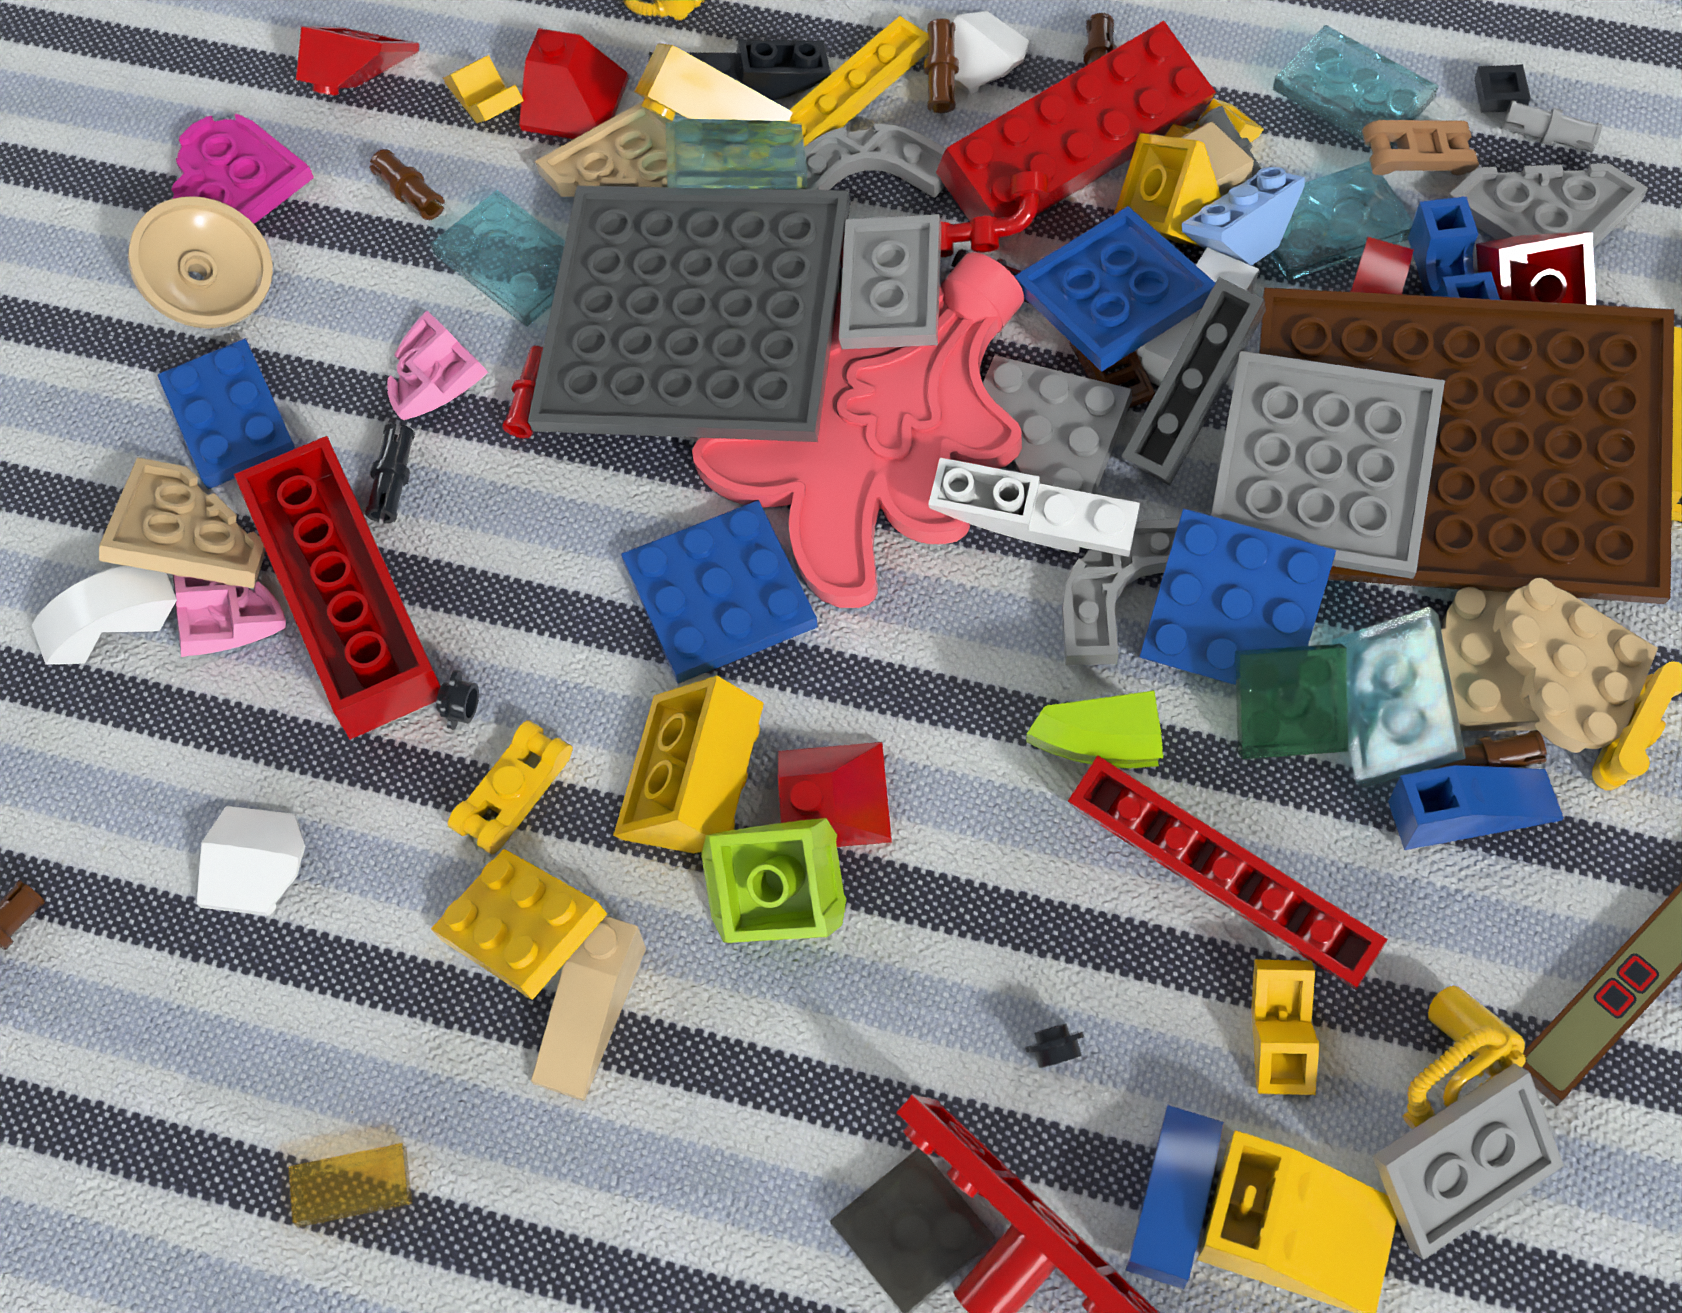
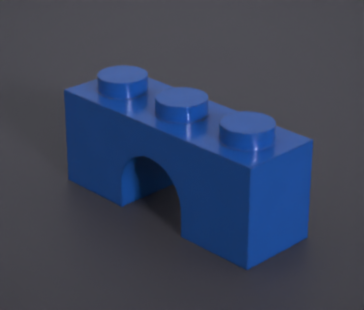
M1466 196L1419 202L1408 241L1411 249H1414L1413 257L1425 296L1500 300L1492 273L1474 272L1473 250L1479 233Z

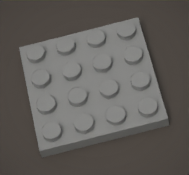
M1240 351L1211 516L1335 549L1336 554L1332 566L1413 579L1418 564L1445 381Z

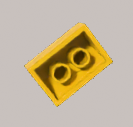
M717 675L654 695L613 836L625 841L694 854L702 852L706 835L734 830V817L741 790L744 788L748 778L747 767L753 744L760 732L759 721L764 703Z

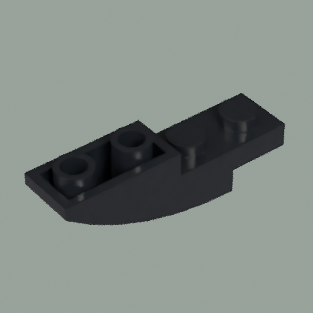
M738 40L736 53L686 52L772 101L810 89L820 84L831 74L824 41ZM649 52L648 62L653 52Z

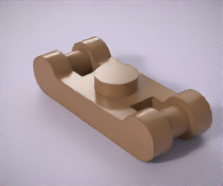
M1378 120L1367 124L1362 129L1365 145L1370 146L1373 155L1369 158L1374 175H1385L1394 171H1451L1453 175H1464L1474 171L1479 166L1476 152L1469 148L1468 141L1471 138V133L1466 121ZM1390 142H1396L1398 149H1391Z

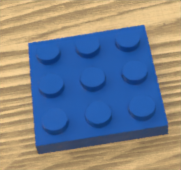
M1129 206L1014 276L1023 290L1024 298L1101 372L1202 309L1216 283Z
M759 500L621 554L627 573L677 684L818 628L817 617Z
M1183 508L1139 658L1292 701L1336 550Z

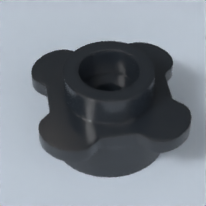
M454 670L451 674L450 682H444L441 685L437 695L436 709L441 717L446 718L448 729L454 730L458 722L468 724L472 721L479 701L478 684L463 681L462 671Z
M1067 1023L1035 1032L1034 1035L1037 1043L1025 1047L1026 1053L1034 1052L1038 1068H1043L1082 1056L1078 1039L1084 1038L1083 1031L1069 1033Z

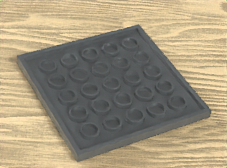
M577 186L528 418L532 431L818 442L844 254L845 219L849 218L851 204L849 191Z

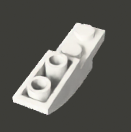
M945 458L939 459L928 504L929 508L952 518L1020 540L1079 553L1080 547L1127 557L1130 555L1140 503L1040 484L1039 476Z

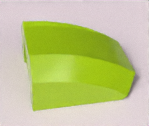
M1155 691L1047 705L1042 709L1028 730L1026 742L1050 754L1092 765L1098 755L1117 768L1159 766V758H1163V748Z
M827 818L776 823L706 835L701 856L711 918L724 943L822 938L830 936L843 925L847 898L843 891L836 844L837 834Z

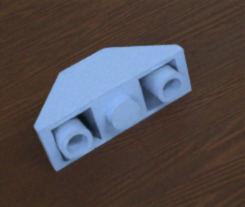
M1280 167L1260 169L1256 175L1241 185L1231 188L1227 194L1212 204L1204 206L1201 211L1182 223V232L1204 250L1208 247L1252 266L1279 247L1305 186V177L1286 173Z

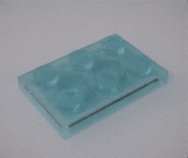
M1324 25L1275 77L1272 90L1364 140L1362 129L1371 122L1378 120H1416L1435 99L1439 86L1335 29Z
M692 119L666 122L667 188L807 189L808 172L801 124H791L787 121L779 120L772 121L769 124L745 123L740 120H728L724 123H700Z
M1370 161L1306 182L1280 245L1271 252V255L1286 280L1290 281L1362 256L1368 237L1393 244L1408 240L1413 220L1383 175H1374L1372 173Z
M494 191L430 243L436 257L526 327L552 306L565 240L500 191Z
M1431 607L1332 640L1355 782L1366 788L1400 778L1401 775L1421 772L1466 758L1439 616Z

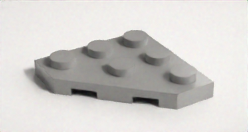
M1609 163L1590 164L1588 170L1563 171L1562 165L1524 166L1522 172L1498 173L1496 167H1477L1449 193L1448 198L1466 196L1476 227L1496 240L1520 235L1589 231L1592 232L1594 248L1643 200L1648 187Z
M994 355L983 385L991 398L1018 422L1021 428L1022 450L1018 457L1012 461L1016 471L1039 476L1040 484L1096 494L1131 404L1132 389Z

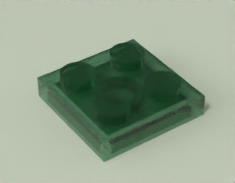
M1342 644L1235 651L1238 755L1242 759L1348 752L1347 650Z

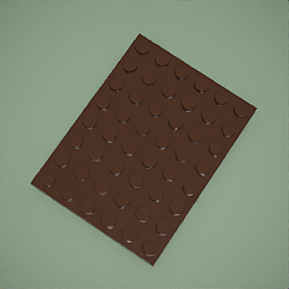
M1264 287L1263 299L1265 300L1266 312L1261 319L1259 354L1445 381L1418 564L1414 578L1410 579L1332 566L1328 580L1447 589L1473 587L1478 590L1509 593L1511 590H1517L1528 585L1533 579L1543 578L1551 582L1554 587L1564 590L1576 598L1666 604L1671 598L1674 309Z

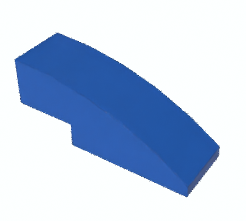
M1167 1105L1125 1271L1181 1289L1185 1288L1190 1278L1220 1145L1223 1121Z

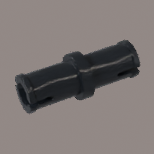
M396 423L387 424L384 427L379 458L372 463L370 476L374 480L368 506L365 510L366 517L375 522L380 521L382 511L385 513L384 523L387 524L393 523L397 519L402 486L408 484L411 473L409 468H407L412 441L415 437L414 430L402 424L398 437L395 434Z

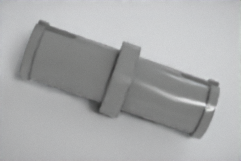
M1512 100L1505 114L1502 129L1541 138L1542 144L1551 145L1552 142H1557L1592 153L1599 140L1602 124L1565 116L1561 109L1552 108L1550 112L1519 104Z

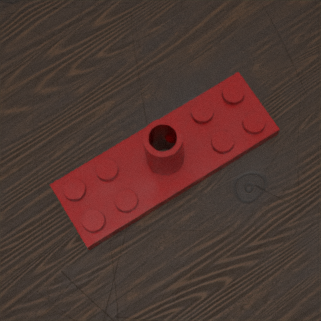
M912 1094L896 1112L909 1124L903 1132L914 1145L929 1156L935 1152L943 1157L952 1166L946 1174L963 1192L972 1198L978 1194L987 1199L1012 1224L953 1291L956 1299L968 1313H1018L1056 1268L1087 1296L1081 1304L1088 1313H1160L938 1100Z

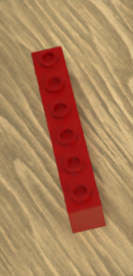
M1098 755L1068 800L1075 810L1304 958L1311 960L1312 963L1354 990H1357L1387 943L1388 939Z

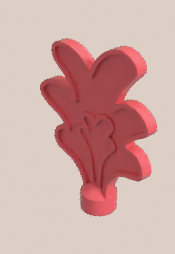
M975 252L966 254L942 282L941 287H939L938 345L841 349L839 341L841 292H838L818 442L700 438L697 440L692 449L697 473L704 483L720 496L742 505H747L759 500L762 507H779L791 504L789 533L796 564L809 589L823 602L839 608H861L869 605L875 599L878 593V582L874 553V534L877 515L880 509H883L886 518L898 532L917 542L948 544L957 542L968 533L970 529L969 523L929 508L928 504L940 458L1000 469L1007 466L1020 454L1022 450V435L1018 422L991 398L980 376L981 361L987 346L1024 303V293L1019 282L1008 269L991 257Z

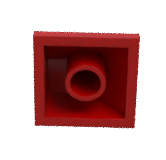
M301 26L296 80L313 83L312 91L339 95V88H356L419 52L420 43L345 27Z
M538 28L525 59L522 89L524 101L521 102L520 129L522 131L570 139L583 135L615 117L629 81L628 72L579 34Z
M1592 232L1520 235L1476 244L1478 273H1492L1500 300L1596 305Z
M882 742L778 751L781 823L827 818L837 834V847L892 842Z

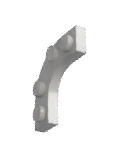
M874 123V129L847 132L846 127H842L816 138L800 150L771 179L772 189L830 190L836 183L848 175L870 170L884 171L898 176L935 198L945 187L936 174V170L946 148L916 131L896 125Z
M1155 519L1137 522L1129 557L1091 549L1082 559L1079 558L1068 576L1062 606L1065 665L1117 664L1119 653L1115 617L1116 600L1124 588L1138 578L1165 572L1180 519Z

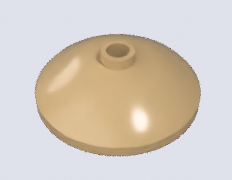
M179 197L162 202L142 216L135 226L129 242V270L137 289L157 311L184 325L198 328H220L238 323L255 312L265 299L270 288L273 265L264 237L257 227L242 213L216 200L202 197ZM192 271L198 272L203 276V280H194L188 273Z

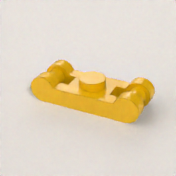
M1671 661L1658 668L1654 674L1647 675L1640 696L1634 702L1635 708L1628 726L1623 728L1618 739L1607 747L1602 748L1593 765L1592 778L1600 788L1614 790L1624 785L1628 780L1641 776L1648 770L1650 762L1645 750L1652 746L1664 731L1666 722L1661 720L1672 697L1682 693L1681 663Z
M526 720L516 730L510 746L469 798L454 808L448 819V827L461 836L470 834L477 839V846L491 855L497 853L565 767L572 755L573 747L560 738H554L553 740L543 735L544 729L530 720ZM532 753L541 757V761L534 769L525 764ZM489 808L499 814L490 821L482 818Z

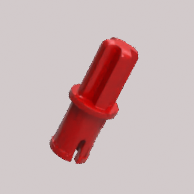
M537 345L530 348L520 379L513 382L511 389L514 397L506 420L502 425L507 433L518 438H530L533 434L528 418L543 347Z

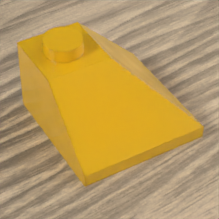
M1139 133L1114 214L1129 206L1165 239L1200 247L1182 232V223L1201 211L1204 206L1212 204L1221 198L1205 144L1198 140Z

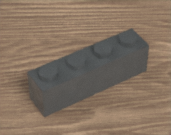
M1220 277L1217 279L1121 456L1127 464L1169 486L1171 485L1236 367L1240 351L1245 350L1266 312L1265 300Z

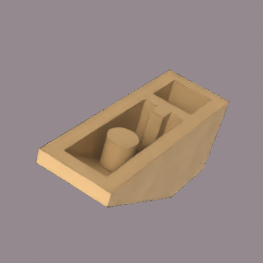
M605 916L564 963L532 1075V1084L585 1101L646 951V946L638 926Z

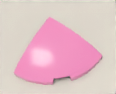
M426 311L410 328L394 355L399 360L397 372L400 376L398 382L392 376L388 377L389 401L393 410L402 420L417 417L461 395L484 377L488 371L433 315Z
M173 575L174 594L177 599L175 607L181 657L202 655L240 647L266 638L286 628L285 616L279 602L260 582H256L253 591L248 587L231 586L215 581Z

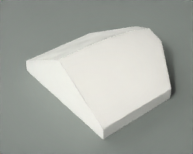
M988 11L957 15L953 20L956 25L955 57L959 60V71L955 75V85L967 94H973L979 90V86L1007 75L1024 61L1026 52L1029 49V40Z
M226 806L201 842L197 905L200 908L270 916L276 909V902L297 877L305 850V843L295 814Z

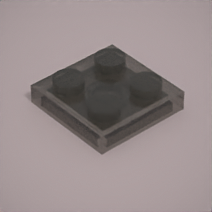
M919 1148L830 1220V1226L899 1313H913L993 1245L996 1239L928 1155Z

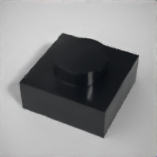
M1523 64L1478 66L1474 82L1481 113L1507 112L1512 100L1519 104L1529 105L1531 97Z

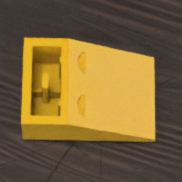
M1235 1130L1225 1149L1197 1260L1354 1313H1376L1397 1217L1387 1194L1293 1148Z

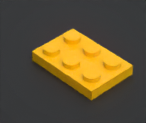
M503 849L495 859L486 864L481 874L464 893L447 907L443 916L433 925L431 930L442 942L533 1000L605 918L607 912L595 899L508 850Z

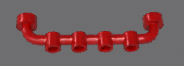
M1026 171L1010 177L1011 199L1020 202L1018 210L1011 216L1003 218L978 216L972 218L970 222L957 224L941 222L940 258L949 257L954 254L953 243L971 241V250L975 252H992L999 249V237L1011 236L1022 232L1035 218L1039 201L1049 196L1047 174L1037 171Z

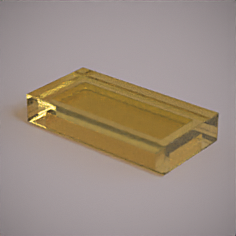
M403 1143L288 1166L292 1223L298 1228L412 1204L407 1148Z

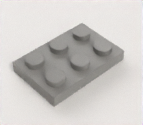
M939 214L845 219L839 327L841 349L938 345L941 221Z
M1515 1063L1372 1156L1409 1249L1423 1260L1564 1166L1531 1074Z

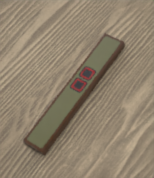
M1682 882L1523 1052L1526 1061L1522 1068L1530 1072L1535 1088L1556 1106L1565 1099L1682 971Z

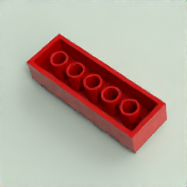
M1162 21L948 146L938 165L936 174L967 218L971 220L978 216L1003 218L1013 215L1018 210L1020 202L1011 199L1010 177L1026 171L1045 173L1048 176L1049 196L1039 201L1037 216L1130 160L1139 133L1165 136L1173 124L1185 127L1198 119L1216 91L1166 22Z
M328 436L234 474L332 710L349 739L351 740L436 702L441 685Z

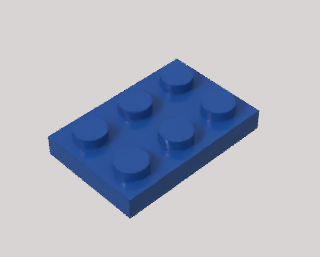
M246 338L157 374L201 480L207 490L235 479L234 474L296 449Z

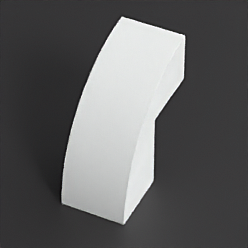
M124 565L88 577L60 593L41 610L32 623V628L45 665L85 664L101 632L160 631L177 599L167 573Z

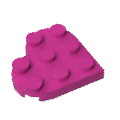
M235 114V120L223 119L214 121L211 115L191 124L180 136L181 148L177 155L176 163L182 175L172 185L171 190L174 194L173 199L179 197H202L222 202L236 209L255 224L314 177L309 165L252 120Z

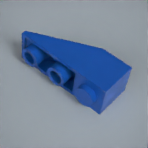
M1453 765L1400 776L1388 800L1404 850L1562 821L1564 818L1546 769Z

